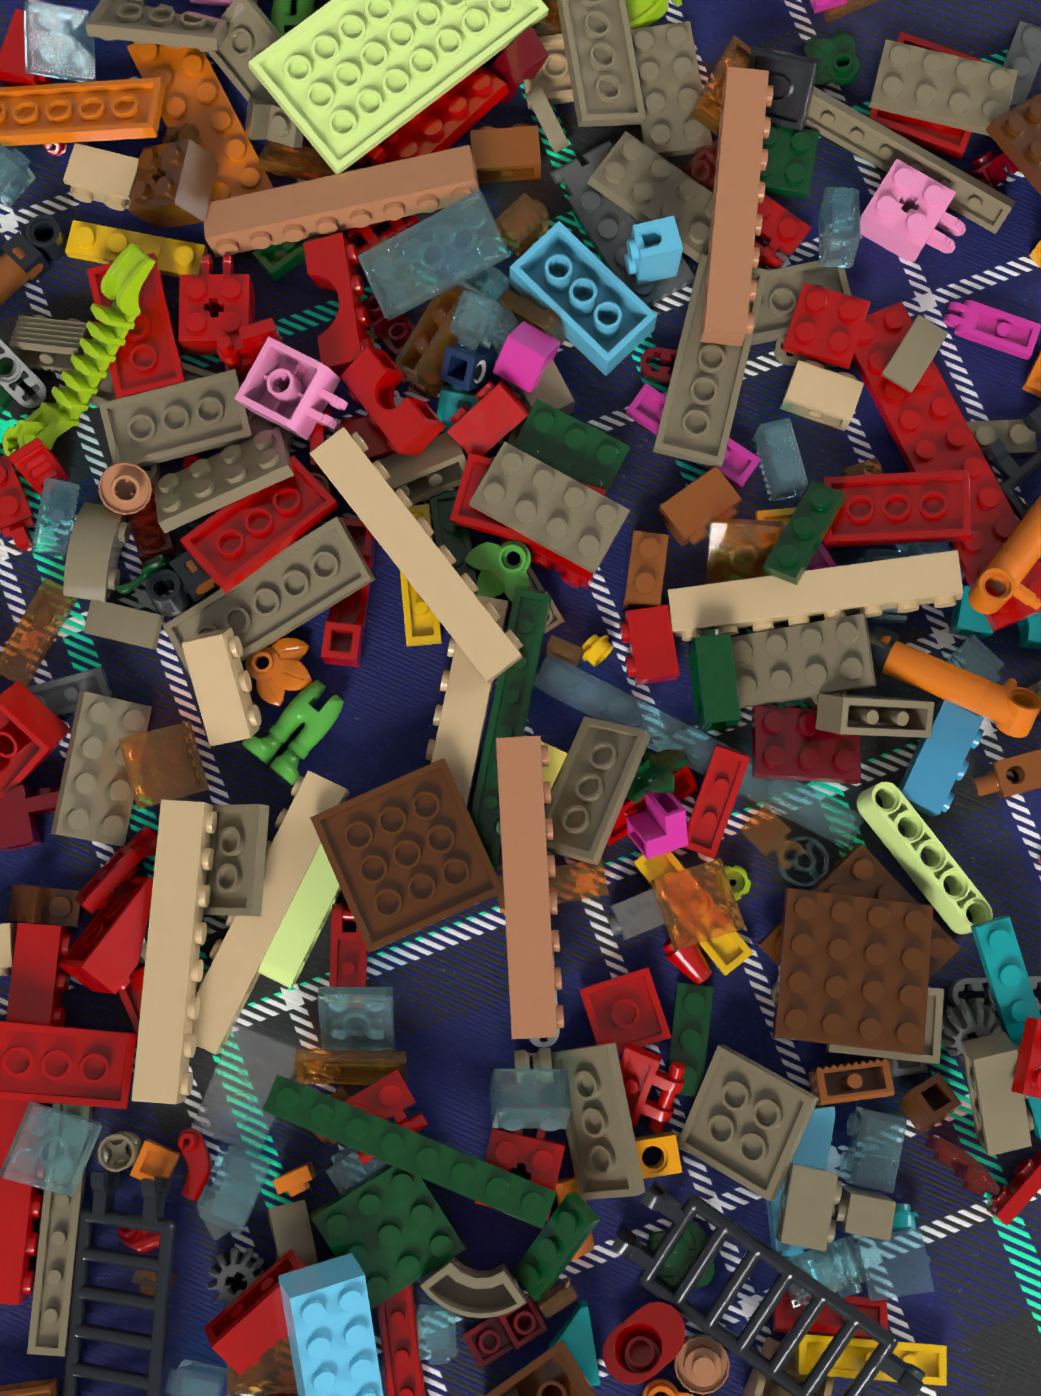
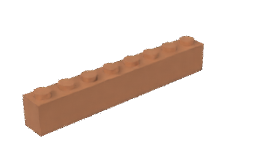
M728 66L723 82L700 342L742 346L746 334L752 335L754 313H749V302L755 301L757 280H751L752 268L757 269L760 256V247H754L755 236H760L763 215L757 214L758 203H763L765 194V182L760 181V171L766 170L768 150L762 148L763 139H768L771 125V117H765L766 107H771L774 89L773 85H768L769 71Z
M470 145L209 202L204 222L205 239L214 256L218 258L223 257V255H235L245 251L265 249L272 244L278 245L286 241L298 242L314 235H330L346 229L362 228L369 224L398 220L402 217L420 213H431L438 209L456 205H467L470 202L481 200L476 165Z
M540 736L496 738L512 1039L557 1037V1028H564L563 1005L555 1004V990H562L561 967L553 968V952H560L559 930H551L550 916L558 915L557 894L556 892H549L548 878L555 877L554 855H547L546 840H553L552 818H545L544 804L551 803L550 781L543 782L542 767H549L548 745H541Z

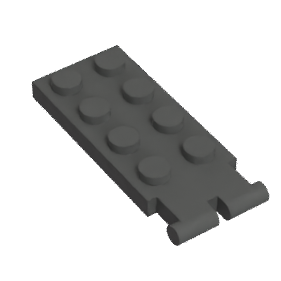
M608 140L583 154L585 166L582 167L578 159L575 158L550 172V176L556 185L562 182L570 195L567 197V205L605 266L650 307L693 283L695 276L682 255L677 276L637 285L635 274H628L624 254L628 253L627 240L631 239L633 225L642 222L587 184L591 175L613 148L612 143Z

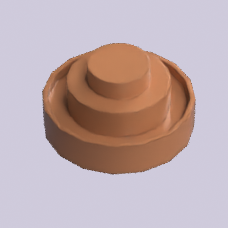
M118 462L106 468L100 477L98 485L100 498L104 505L113 512L123 515L134 514L143 509L149 502L152 492L151 481L145 470L137 464L130 462Z
M703 1334L689 1336L685 1339L682 1350L674 1358L677 1378L683 1387L692 1393L702 1395L713 1393L722 1387L728 1378L730 1369L728 1354L721 1343L711 1336Z

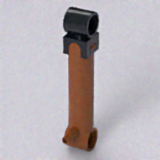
M38 215L32 218L26 227L27 239L18 231L1 247L4 254L0 257V306L29 279L35 283L51 268L46 260H58L65 255L68 238L57 221L51 216ZM53 234L49 241L41 242L44 236Z
M310 473L333 497L327 479L321 474ZM319 522L316 526L310 529L311 532L322 526L323 523ZM188 551L169 562L173 571L168 569L158 570L149 576L145 588L156 610L161 615L167 617L181 614L189 604V595L195 603H198L216 591L215 582ZM173 590L169 595L162 596L165 592Z

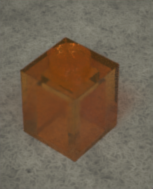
M524 193L495 220L496 235L520 257L548 231L549 213L539 200H532Z

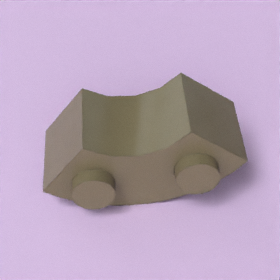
M84 502L75 520L68 545L63 596L106 602L111 592L117 590L116 586H119L120 570L117 569L122 547L124 543L129 541L131 525L130 522H126V515L115 513L105 505Z
M453 1257L423 1276L420 1283L421 1288L433 1301L453 1313L467 1317H496L518 1309L526 1303L525 1292L504 1263L489 1270H475L463 1265Z

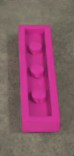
M645 383L626 410V415L657 435L666 396ZM729 438L721 469H718L731 485L741 490L760 463L761 458ZM701 464L709 470L714 468L712 466Z

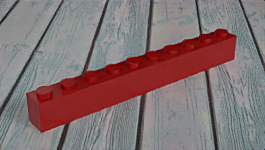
M17 923L6 1022L64 1027L66 1010L62 1007L63 993L68 991L70 974L62 969L58 963L74 944V936L70 934L69 926ZM0 1099V1304L19 1305L28 1299L29 1294L32 1295L34 1291L35 1271H32L33 1256H36L38 1253L40 1233H36L37 1219L42 1215L43 1195L40 1192L42 1179L45 1180L47 1157H45L46 1142H49L51 1119H49L50 1104L53 1103Z

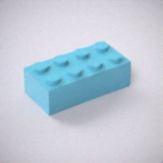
M560 221L510 266V284L605 376L655 329L657 315Z
M349 1253L279 1275L298 1396H383L365 1274L353 1254Z

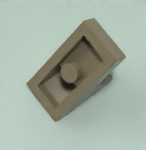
M256 97L248 98L244 131L249 139H267L293 148H302L303 133L279 104Z

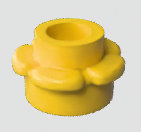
M596 634L590 637L581 648L584 651L583 661H589L593 667L600 664L614 648L607 641L609 637L607 635L598 637Z

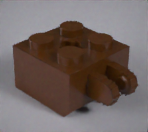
M183 124L181 129L180 127H169V129H166V136H164L162 144L143 148L138 161V172L135 184L131 190V201L128 212L157 229L205 222L218 167L215 155L198 145L200 134L195 124Z

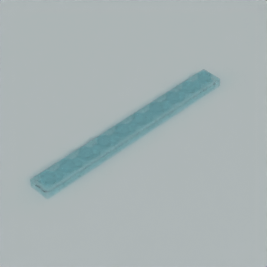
M550 653L546 656L535 677V688L595 719L647 730L651 736L647 746L657 751L671 749L683 753L689 761L688 767L703 775H706L716 744L733 749ZM750 758L738 792L739 794L845 849L851 847L864 821L861 814L795 780L752 778V758Z

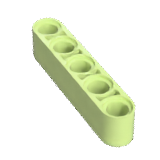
M881 782L860 793L857 799V808L860 814L952 931L958 934L972 933L970 926L993 918L989 903L894 784ZM875 795L881 798L883 808L877 804ZM898 823L905 829V837L900 834ZM921 852L927 857V865L921 859ZM944 880H945V881L948 883V885H949V888H950V893H949V894H948V893L945 891V889H944V885H943ZM967 910H969L972 915V923L967 918Z
M321 843L258 973L290 989L296 983L332 910V905L336 902L341 892L339 883Z

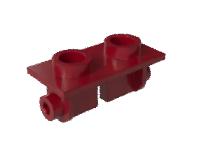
M999 148L993 153L987 151L972 160L973 166L964 172L969 175L974 174L977 180L994 188L1008 178L1003 169L1004 165L1010 175L1015 174L1019 169L1003 150Z

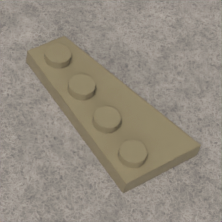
M100 0L85 23L87 36L100 37L106 41L117 39L133 41L136 44H161L169 48L188 47L196 48L203 52L218 51L228 34L226 20L192 11H186L180 15L174 12L173 6L160 4L154 8L146 6L144 0Z

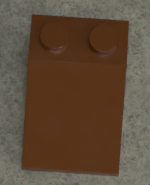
M561 1340L485 1396H597L565 1341Z

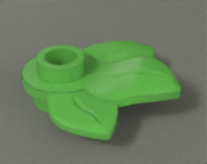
M513 540L505 542L500 546L495 543L486 542L472 549L466 556L465 561L470 566L481 570L477 581L479 589L477 595L494 598L505 592L509 600L513 602L515 588L529 590L530 580L527 569L531 564V552L524 543ZM512 551L520 555V562L517 565H512L508 561V555Z

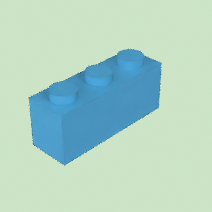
M946 700L936 704L933 713L931 738H920L898 786V789L915 810L929 817L940 815L941 811L945 813L949 809L954 798V793L950 792L955 780L960 781L969 766V762L965 760L970 748L975 749L983 736L984 730L980 729L984 720L983 717Z

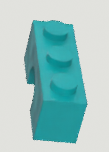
M967 584V586H963L964 593L962 599L956 600V605L953 606L949 633L984 640L993 631L985 615L971 607L968 600L970 586ZM1040 612L1016 622L1020 632L1019 647L1041 651Z

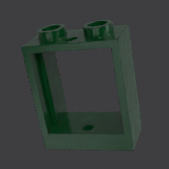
M719 629L699 632V637H694L688 648L697 732L733 729L740 722L741 713L731 633L721 634Z

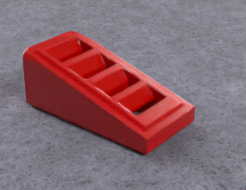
M35 438L8 456L14 466L41 496H45L69 480V475L59 459L40 438Z

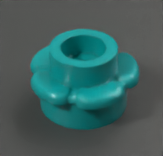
M896 1204L892 1230L915 1229V1217H919V1214L911 1212L909 1204Z

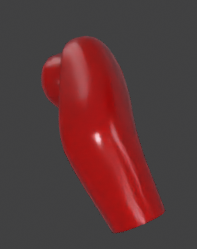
M187 1128L181 1132L177 1142L188 1166V1175L181 1195L193 1201H198L212 1175L213 1162L202 1134L196 1129Z

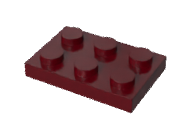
M755 705L752 708V778L858 784L861 781L860 735L837 734L817 730V709Z

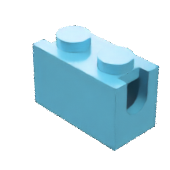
M674 215L633 225L631 239L627 240L628 253L624 254L627 272L629 275L635 274L637 285L677 276L683 245Z

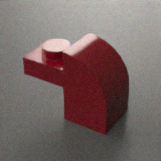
M19 785L9 790L0 799V850L12 851L43 843L38 815L55 812L59 795L58 787L36 790L37 796H34L33 788Z

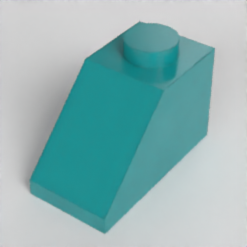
M581 1300L549 1344V1349L561 1340H564L591 1386L601 1385L588 1304L587 1300Z

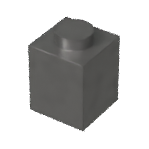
M652 889L610 906L613 914L607 916L614 935L622 934L624 940L666 923Z

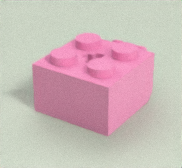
M896 159L864 210L855 231L904 260L915 262L925 244L947 254L952 253L956 246L953 239L936 230V226L958 237L964 234L966 227L963 222L945 212L956 194L955 191Z
M269 336L234 398L251 412L305 440H308L317 422L331 430L335 429L338 423L334 418L327 414H322L328 403L334 408L345 411L348 405L346 401L333 394L341 379L330 368Z

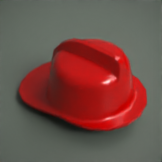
M663 1302L648 1303L639 1308L607 1336L603 1346V1361L607 1371L617 1381L625 1384H640L655 1376L682 1350L686 1333L685 1323L681 1314L673 1306Z

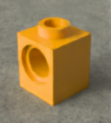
M673 1131L635 1137L643 1179L682 1173L677 1138ZM650 1146L659 1147L662 1151L661 1160L655 1165H647L642 1161L644 1150Z

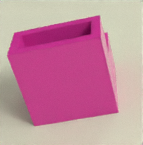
M523 321L507 336L492 372L522 390L531 393L538 386L545 368L554 360L561 342Z
M648 791L645 795L646 811L626 817L628 836L646 859L688 846L686 809L672 793Z

